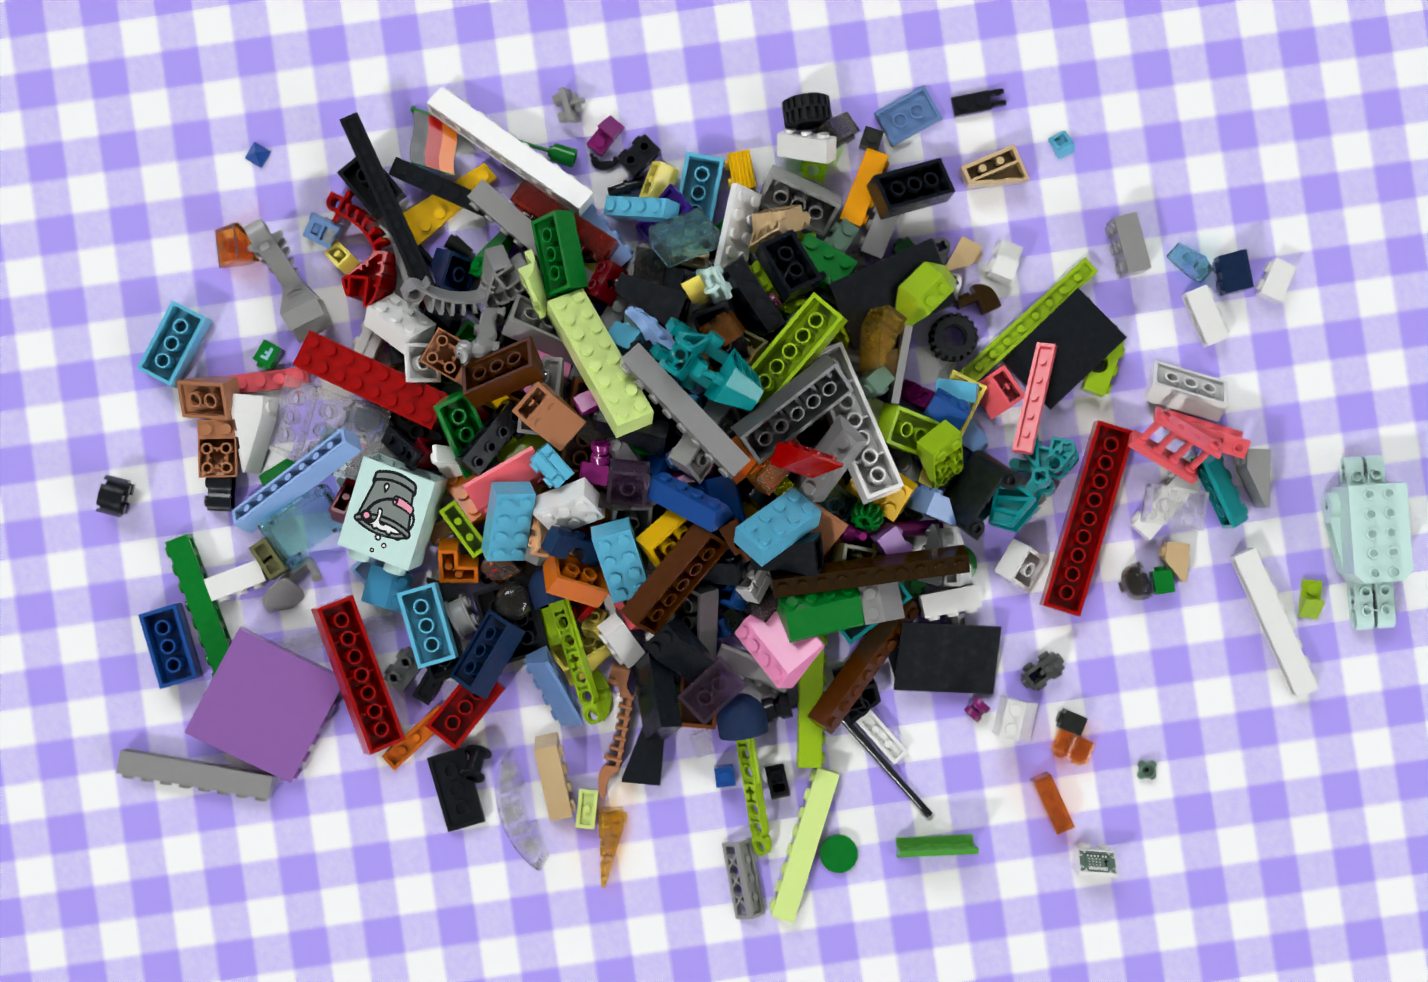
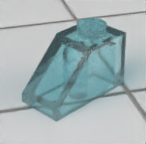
M1178 243L1166 256L1187 277L1200 284L1214 270L1206 256L1181 243Z

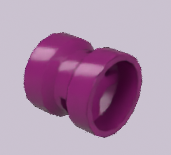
M606 440L592 441L591 450L593 453L590 456V462L595 465L609 464L610 455L608 451L611 449V443Z
M976 696L973 699V703L966 706L964 711L978 723L982 719V715L990 710V707Z

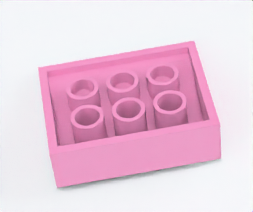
M774 598L772 600L773 608L768 605L767 607L770 609L765 611L759 609L758 612H760L761 616H758L759 613L756 616L752 612L744 619L734 634L777 688H793L824 648L825 644L818 636L790 643L777 613L778 602H774L775 600L779 601V598Z

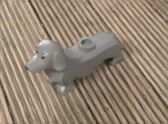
M506 307L485 308L481 313L479 324L474 326L473 335L477 336L476 339L472 342L460 340L457 343L455 356L460 359L462 366L468 364L470 357L481 358L499 350L500 342L496 341V324L499 327H503Z

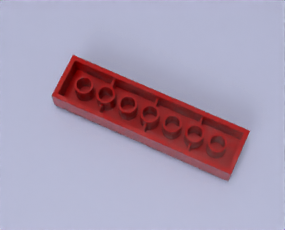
M309 330L294 360V366L434 432L437 431L440 422L433 406L442 398L448 396V394L423 382H406L404 373Z
M346 595L312 608L314 620L363 753L372 755L406 740L354 596Z

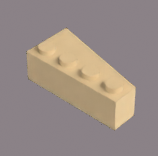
M558 732L535 736L534 754L550 821L573 817V810L576 809L574 798L570 796L572 787L570 780L567 781L566 774H568L566 762L563 760L564 751L562 744L560 745Z

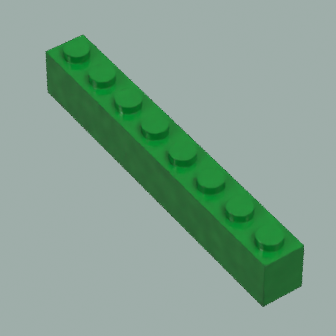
M185 534L165 542V552L172 560V571L175 576H178L180 581L178 583L179 589L187 600L185 605L193 616L192 624L199 632V643L202 648H205L207 654L205 659L207 664L212 667L213 678L232 640L218 602L211 601L204 579L208 578L193 535Z

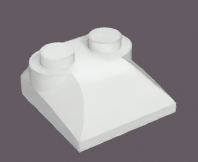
M404 343L406 382H423L425 384L441 382V373L419 361L429 343Z

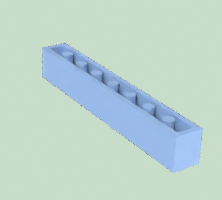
M343 427L234 508L232 510L234 526L249 533L256 531L362 452L359 436Z

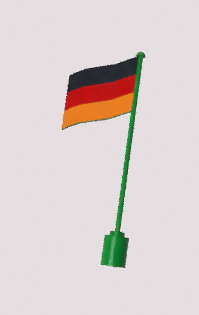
M412 106L410 111L414 115V129L410 145L411 163L455 176L454 159L457 148V132L429 112ZM525 142L532 148L548 152L551 162L571 168L574 167L578 149L555 143L554 146L551 145L548 149Z

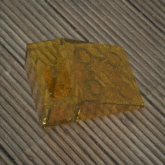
M890 305L870 309L861 325L860 371L881 368L887 361L886 356L889 351L894 348L898 334L905 327L904 323L907 318Z

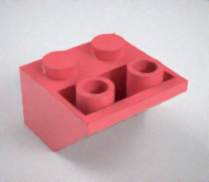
M1005 365L979 381V383L987 386L979 403L991 420L1021 401L1025 396Z

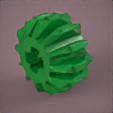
M858 500L851 510V522L855 523V527H860L862 531L864 529L869 533L871 530L877 531L884 521V510L880 508V504H874L873 501L863 505L862 501Z

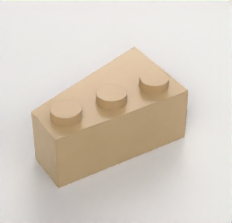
M1015 144L966 164L958 171L966 189L1026 184L1029 180Z

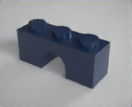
M552 525L541 545L550 556L566 559L569 552L574 549L573 554L581 563L597 567L599 560L591 535L581 530L572 531L565 526L557 527Z

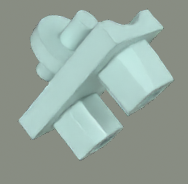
M714 265L699 272L706 286L703 291L705 294H710L714 304L733 297L730 292L732 290L730 283L725 281L722 276L723 269L721 265Z

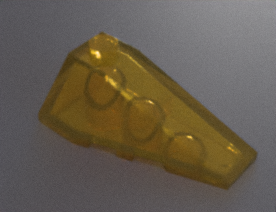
M600 807L598 812L599 838H601L600 857H602L600 862L601 888L606 887L624 823L628 822L627 812H624V807Z

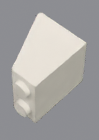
M1000 695L992 732L1001 738L1014 741H1030L1038 703Z

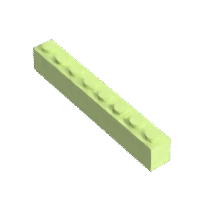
M823 767L811 770L809 781L812 782L810 788L805 789L803 799L806 801L804 807L800 806L797 816L800 820L798 825H794L792 836H794L793 843L788 844L786 850L788 859L787 862L783 861L780 873H783L781 881L777 880L774 891L777 894L775 899H771L769 905L772 917L794 923L840 776L839 772Z

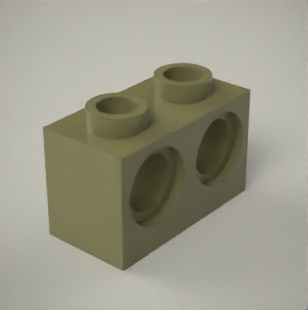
M264 537L249 547V550L269 580H276L291 570L270 537Z

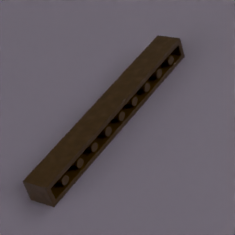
M964 545L827 562L818 577L769 571L770 586L773 597L779 598L970 572V559Z

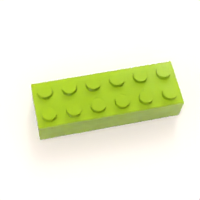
M815 292L812 293L751 366L760 377L764 390L758 401L759 405L807 369L848 322L847 319Z

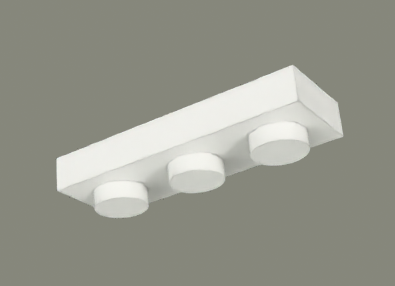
M871 709L865 716L856 721L894 765L908 753L905 747Z

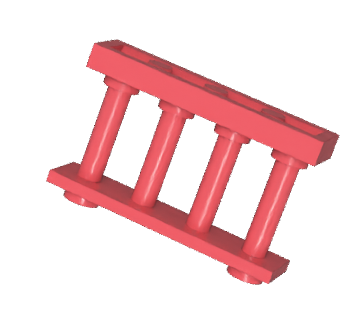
M1159 406L1155 408L1154 422L1143 433L1134 429L1129 435L1128 447L1191 484L1197 480L1198 466L1209 455L1220 459L1222 454V444L1219 441L1212 439ZM1161 426L1169 429L1170 432L1159 443L1150 439ZM1178 435L1187 440L1176 452L1165 448ZM1194 445L1203 450L1192 462L1182 458Z
M1172 409L1168 410L1172 415L1212 439L1219 441L1222 444V453L1241 459L1245 458L1251 440L1242 438L1243 431ZM1179 435L1176 437V439L1187 441Z

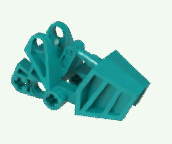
M670 317L665 326L669 333L675 336L676 342L672 345L671 350L658 342L653 344L650 353L654 359L659 361L658 365L677 378L683 387L691 391L699 384L707 389L704 396L712 401L751 411L764 392L760 377L735 348L730 354L720 349L725 339L718 333L709 331L708 335L699 334L680 320ZM702 352L723 364L719 373L708 369L709 365L701 354Z
M1037 434L1033 455L1023 454L1027 460L1012 458L1009 461L1010 468L1015 472L1032 475L1031 479L1024 488L1019 484L1012 490L1005 489L1001 485L994 493L988 524L1017 533L1041 509L1038 502L1042 496L1050 497L1055 493L1056 486L1052 479H1064L1078 463L1079 452L1073 441L1052 436L1050 447L1042 446V442L1039 441ZM1062 469H1064V470H1063V473H1062L1061 475H1059V476H1056V475L1053 474V473H1058V472H1060Z

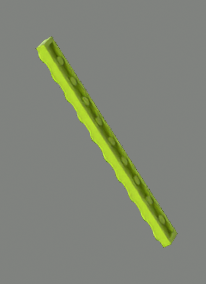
M1085 257L959 373L979 381L1035 330L1077 288L1080 289L1091 279L1098 270Z

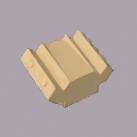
M801 205L767 208L751 214L753 233L748 248L755 254L759 244L791 229L797 234L809 226L811 216L807 211L802 212Z

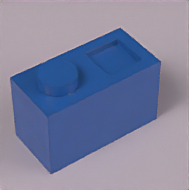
M938 387L929 401L924 414L940 423L947 420L960 430L968 418L972 406L967 401L958 399Z

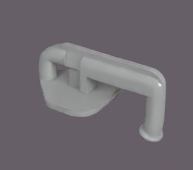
M304 558L268 588L262 598L266 611L291 609L301 602L304 598V592L294 582L308 570L311 572L312 581L318 582L322 580V575L313 558Z

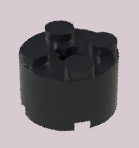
M106 475L104 479L107 482L106 484L101 483L96 505H99L100 508H97L96 512L122 517V515L129 512L130 503L127 501L129 495L132 496L134 493L135 484H131V480Z

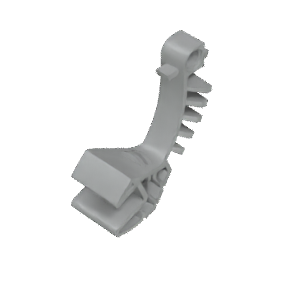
M262 218L244 226L245 232L252 243L247 246L248 250L254 252L256 258H262V264L270 267L268 268L270 273L276 276L277 281L282 286L283 294L280 315L289 331L293 330L298 342L301 343L305 340L309 330L319 334L333 327V321L324 301L297 275L299 272L298 268H293L292 266L295 262L293 256L287 258L291 250L289 246L284 248L287 241L284 237L282 238L284 235L282 230L271 234Z
M501 244L485 249L481 281L476 290L459 292L441 289L430 285L429 277L425 276L422 281L417 278L406 279L400 287L403 299L408 301V309H414L423 299L430 313H433L435 306L438 315H443L444 306L446 305L449 315L454 316L455 304H457L460 314L466 315V304H470L473 314L478 313L476 303L482 302L486 308H496L499 304L504 305L513 301L517 294L522 293L525 288L521 283L517 269L528 264L524 254L521 252L509 259L504 245Z

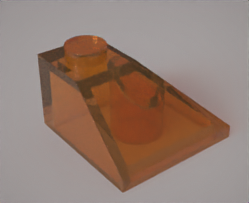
M232 223L215 230L219 268L244 266L259 262V258H256L254 252L248 250L247 246L252 243L245 229L239 223Z

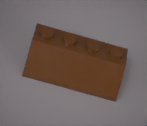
M530 336L469 362L466 366H462L463 396L475 408L532 385L537 381L544 380L543 363Z

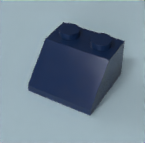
M436 247L431 268L437 287L449 291H470L474 276L468 273L473 259L452 250Z
M1247 249L1220 255L1213 259L1212 269L1217 275L1216 289L1220 292V296L1244 292L1254 287Z

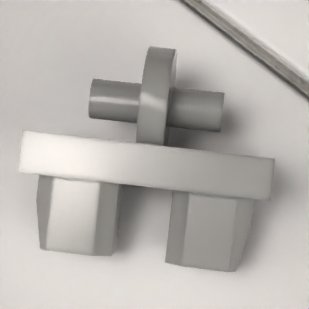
M559 88V92L552 96L555 106L563 105L564 111L559 112L557 115L559 122H572L575 124L581 122L578 112L582 111L581 105L585 103V98H578L577 92L572 93L571 89Z

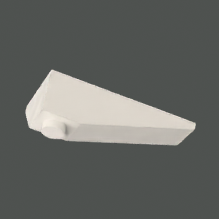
M233 394L231 414L232 419H235L237 430H235V436L239 439L240 447L238 452L242 472L260 474L277 419L279 398Z

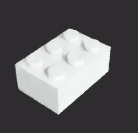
M395 293L368 306L364 321L366 327L403 354L404 343H430L436 328L435 322L416 308L408 309L407 302Z
M584 477L535 496L533 515L548 530L552 525L557 527L565 526L573 530L605 518V508L600 506V502L603 505L605 504V499L601 497L602 495Z
M975 583L917 595L921 617L929 621L940 619V615L948 617L958 616L960 611H964L967 614L978 612V608L983 607L979 586Z

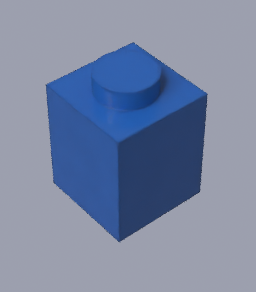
M733 763L714 766L717 788L736 785Z

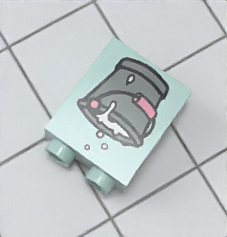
M380 453L363 456L337 544L350 549L348 556L354 560L371 562V558H375L385 562L383 570L386 572L405 576L407 571L417 568L423 563L448 478L421 468H416L415 471L409 470L402 461Z

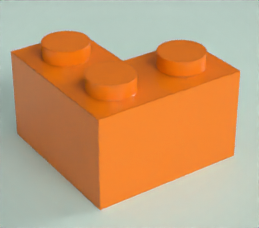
M440 538L438 546L440 583H479L480 558L477 556L472 558L470 554H460V541L458 538Z

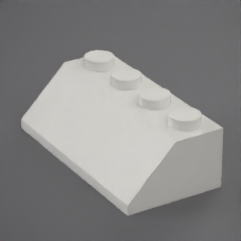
M1154 360L1145 388V401L1219 422L1228 405V381Z

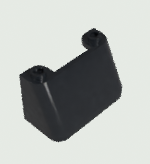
M983 450L974 451L964 464L962 471L956 475L943 493V496L950 499L956 520L955 526L978 541L985 530L984 522L978 518V515L1000 485L1005 489L1012 490L1018 486L1023 477Z

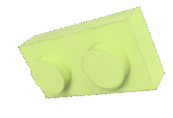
M579 788L575 828L595 829L599 790Z

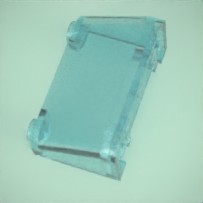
M320 484L261 522L257 527L287 565L291 564L294 566L302 561L301 557L305 552L332 534L341 533L343 524L331 519L329 508L336 497L329 485Z

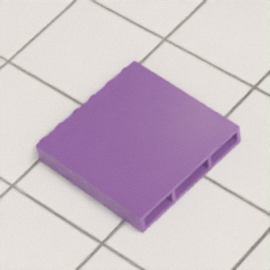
M240 626L184 733L291 783L293 778H298L302 770L299 767L302 761H307L311 753L308 750L311 744H316L320 736L317 733L320 727H325L329 719L326 716L329 710H334L338 702L336 697L338 693H341L334 671Z

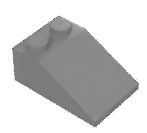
M1248 449L1244 459L1234 456V465H1236V470L1254 507H1270L1271 449Z

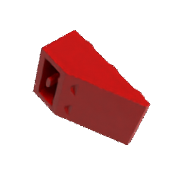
M787 440L786 444L777 442L770 465L806 477L815 478L843 467L844 463L836 461V456L825 454L824 452Z

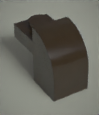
M984 284L972 285L969 288L971 295L967 292L958 296L959 300L955 304L959 310L975 302L981 316L1002 306L995 291Z

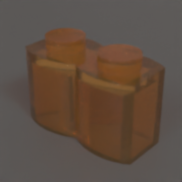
M1058 728L1049 749L1054 751L1052 755L1062 759L1064 756L1071 758V763L1082 766V763L1088 765L1096 743Z

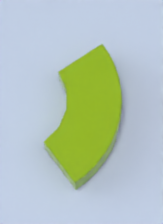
M596 668L592 676L599 695L598 702H601L604 711L603 721H605L612 705V692L610 685L607 684V678ZM592 710L591 712L597 716L596 711Z

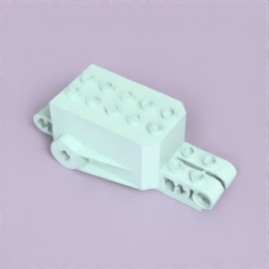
M1382 455L1362 456V458L1360 456L1342 457L1339 463L1341 486L1331 487L1332 492H1325L1323 494L1322 513L1337 573L1347 582L1349 620H1351L1353 630L1393 628L1396 624L1393 582L1405 581L1413 572L1407 482L1386 483L1385 464Z

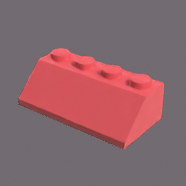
M533 446L463 485L474 505L483 516L487 514L491 482L530 481L532 487L545 483L542 480L545 476L540 471L536 473L529 465L531 461L528 458L536 452Z

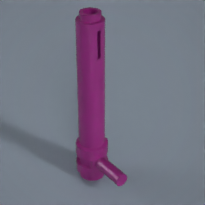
M939 520L888 522L901 528L903 531L902 537L925 536L927 527L931 526L932 523H938L939 528H943V523ZM848 522V527L842 533L840 539L846 542H853V540L865 541L866 539H871L870 535L875 531L871 530L870 533L865 529L862 531L860 527H855V524Z

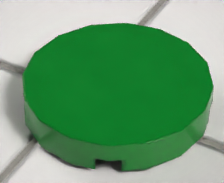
M834 834L822 842L820 859L827 870L834 873H844L855 865L858 859V850L850 837Z

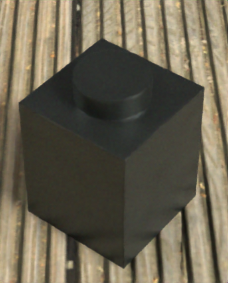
M865 126L858 149L866 151L868 147L878 151L884 131Z
M1063 708L1062 712H1058L1055 722H1057V727L1081 736L1088 718Z

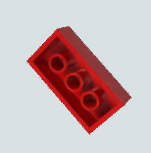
M497 681L489 696L485 699L471 693L459 684L425 726L456 750L506 688Z

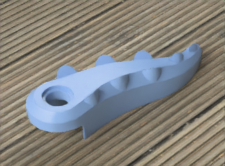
M628 307L625 310V314L639 327L646 341L650 340L652 344L658 342L671 350L672 345L675 343L672 338L673 335L667 329H664L655 317L649 316L641 308ZM672 375L673 379H674L680 386H682V385L678 382V379L675 378V377ZM697 384L693 391H689L695 395H700L706 389Z

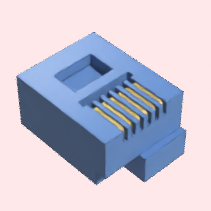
M312 212L302 236L330 249L335 238L338 239L344 226L332 222L328 217Z

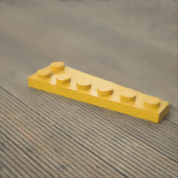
M483 163L454 181V183L473 190L482 179L491 185L498 178ZM431 195L403 212L417 245H422L463 208L440 197Z

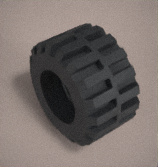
M818 92L803 93L791 96L782 102L785 128L809 130L822 127L832 121L830 99L827 94Z
M949 313L941 316L931 326V330L928 333V344L931 346V352H934L937 358H941L944 362L949 361V363L962 361L973 353L978 344L979 335H977V327H974V322L970 321L968 316H962L961 313ZM955 327L962 332L964 342L961 347L952 349L945 345L942 334L946 328Z

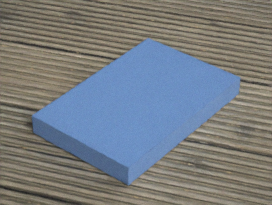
M925 85L874 112L892 147L943 119Z

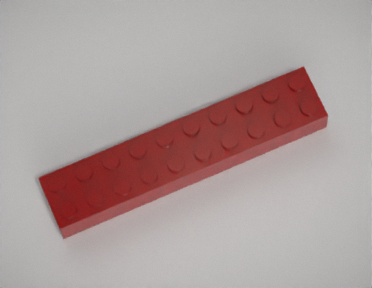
M1099 420L1093 422L1039 605L1075 616H1081L1129 455L1130 447H1128L1129 435L1133 430Z

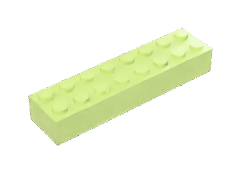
M581 288L547 301V316L615 437H621L652 424L654 411L642 390L635 384V378L631 374H625L620 368L622 355L584 289Z

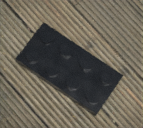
M465 746L427 758L448 832L486 821L476 783L468 782L459 776V771L467 768L469 760Z

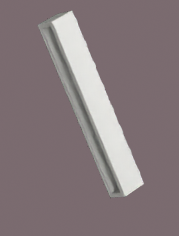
M1248 548L1230 556L1231 563L1291 696L1300 698L1318 690V678L1309 668L1311 665L1310 661L1301 650L1303 648L1301 641L1298 637H1295L1293 632L1295 630L1294 625L1285 615L1287 610L1277 597L1279 595L1277 588L1271 584L1269 579L1271 575L1266 567L1264 568L1262 564L1263 557L1260 551L1256 550V548Z

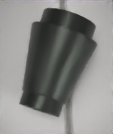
M453 234L449 236L444 245V248L447 250H452L468 258L473 251L460 237Z

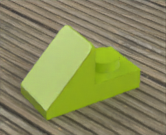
M1301 579L1297 617L1318 619L1325 604V601L1321 600L1323 581Z

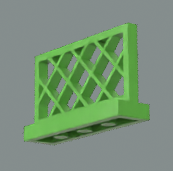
M973 834L895 837L897 858L979 854V848L973 842Z

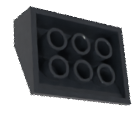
M529 576L472 593L481 622L490 609L526 631L508 663L526 658L525 655L544 646H547L549 651H551L539 609L534 610L530 597Z

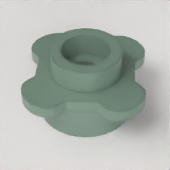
M1153 760L1150 762L1138 761L1139 772L1137 777L1139 779H1155L1156 762Z

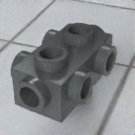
M1045 651L1038 656L1039 661L1034 664L1032 662L1026 664L1022 668L1023 672L1020 673L1023 677L1020 679L1026 688L1030 687L1032 690L1037 689L1039 691L1047 685L1046 682L1049 679L1053 678L1054 680L1063 674L1062 670L1065 667L1063 666L1064 660L1059 653L1055 654L1052 651L1050 653ZM1033 672L1037 674V677L1035 679L1030 678V675Z

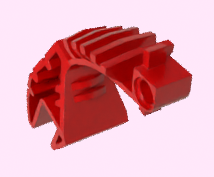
M347 189L344 197L330 191L326 200V206L329 210L335 212L332 222L340 224L342 218H346L364 233L373 249L371 256L341 278L345 295L362 301L363 306L367 308L373 303L393 294V291H395L397 284V273L394 268L396 266L395 254L382 250V248L391 245L390 240L384 237L386 235L385 231L379 227L380 224L369 213L352 204L351 200L354 193L351 190ZM340 200V205L336 208V203Z

